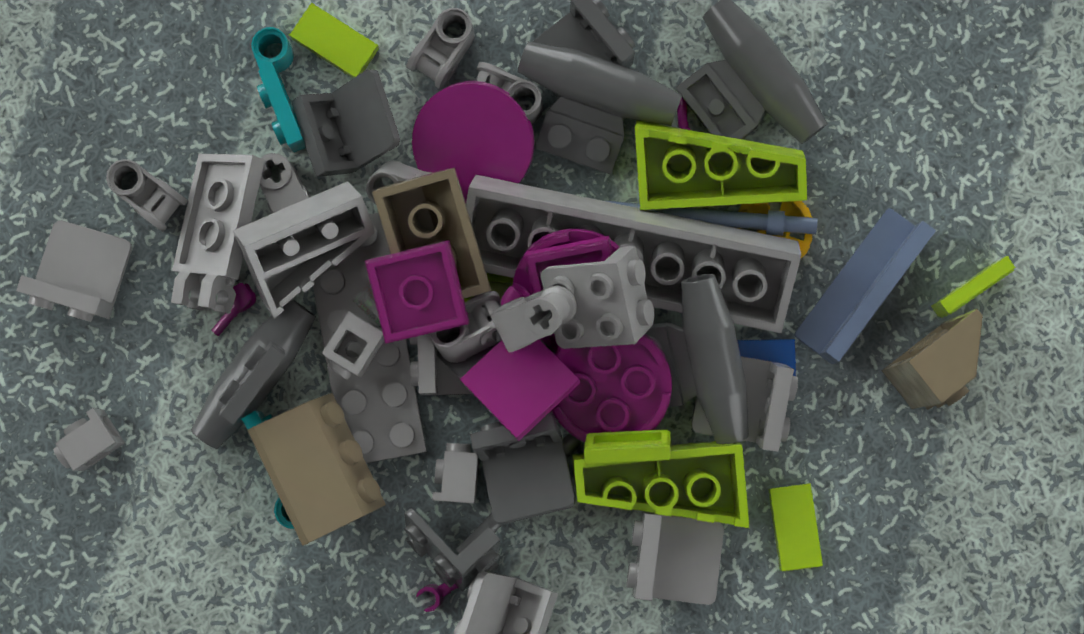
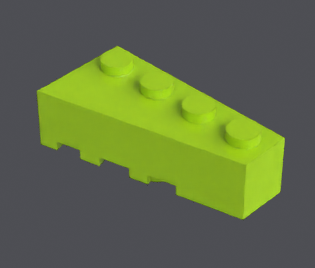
M636 121L635 139L640 210L807 200L806 158L803 150Z
M716 441L671 445V460L585 464L584 453L572 454L575 495L579 503L626 510H640L658 515H673L692 518L698 521L719 522L750 528L743 447L740 442L718 444Z

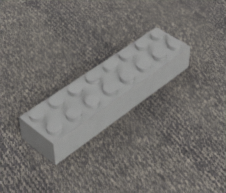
M475 175L469 186L466 207L485 271L488 273L514 278L516 268L522 256L540 238L564 229L590 230L604 236H609L610 240L619 247L636 245L638 258L642 260L645 266L646 276L644 285L647 299L651 300L653 307L683 313L681 281L697 275L714 274L734 324L782 333L801 259L799 242L796 240L650 210H640V208L480 175Z

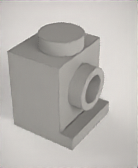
M348 311L322 352V355L331 360L327 367L347 380L352 373L361 378L381 345L385 343L383 332ZM354 342L360 343L362 347L360 355L350 357L347 352L348 346Z
M92 408L86 412L90 420L87 421L85 418H82L64 429L63 432L66 436L55 443L57 446L53 451L65 468L71 467L73 471H85L125 444V441L104 409Z
M446 443L444 459H437L435 467V484H442L441 492H433L432 500L476 503L479 457L476 453H471V444Z

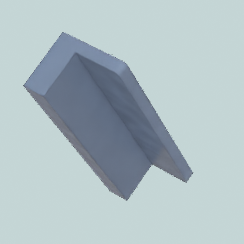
M888 208L795 331L794 336L829 363L835 364L839 362L936 230L924 221L914 226L893 209Z

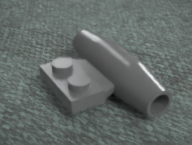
M720 0L703 15L702 18L725 60L706 63L675 88L710 134L743 139L758 127L765 111L801 144L808 141L828 124L804 79L767 32L732 0Z
M528 41L518 66V73L561 96L547 110L535 148L610 175L613 172L625 137L623 118L672 126L682 98L681 94L637 70L571 48Z
M703 274L693 276L681 281L683 327L671 324V322L656 323L651 326L646 334L658 344L670 366L672 393L668 407L683 406L686 402L698 396L716 443H737L749 437L747 384L734 323L715 275Z
M294 299L282 307L284 311L275 319L271 315L252 333L213 385L191 428V432L210 447L218 449L244 424L241 419L260 407L293 363L316 318L312 312Z

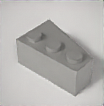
M347 181L237 228L233 232L262 302L275 319L284 311L283 306L301 291L304 293L315 285L313 281L332 264L336 267L371 237L375 230L362 195Z

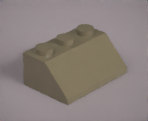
M455 168L401 181L372 192L391 254L449 240L463 298L491 291Z
M978 309L943 322L881 370L911 409L925 407L929 410L934 406L939 408L944 404L950 406L970 391L966 384L973 380L977 374L983 318Z
M333 393L303 403L247 430L302 546L386 505L381 495L380 487L376 480L373 479L363 458L361 447L355 441L344 418V412L336 402Z

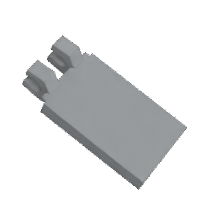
M198 154L172 271L178 272V275L174 280L171 303L184 305L187 308L196 310L209 308L216 312L231 313L236 296L232 286H234L235 280L239 278L243 254L233 230L251 223L265 162L264 159L254 155Z

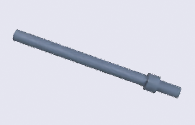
M607 201L611 203L640 208V203ZM689 207L650 210L733 228L766 230L767 235L783 236V232L816 235L818 218L785 216V211L768 210V214Z

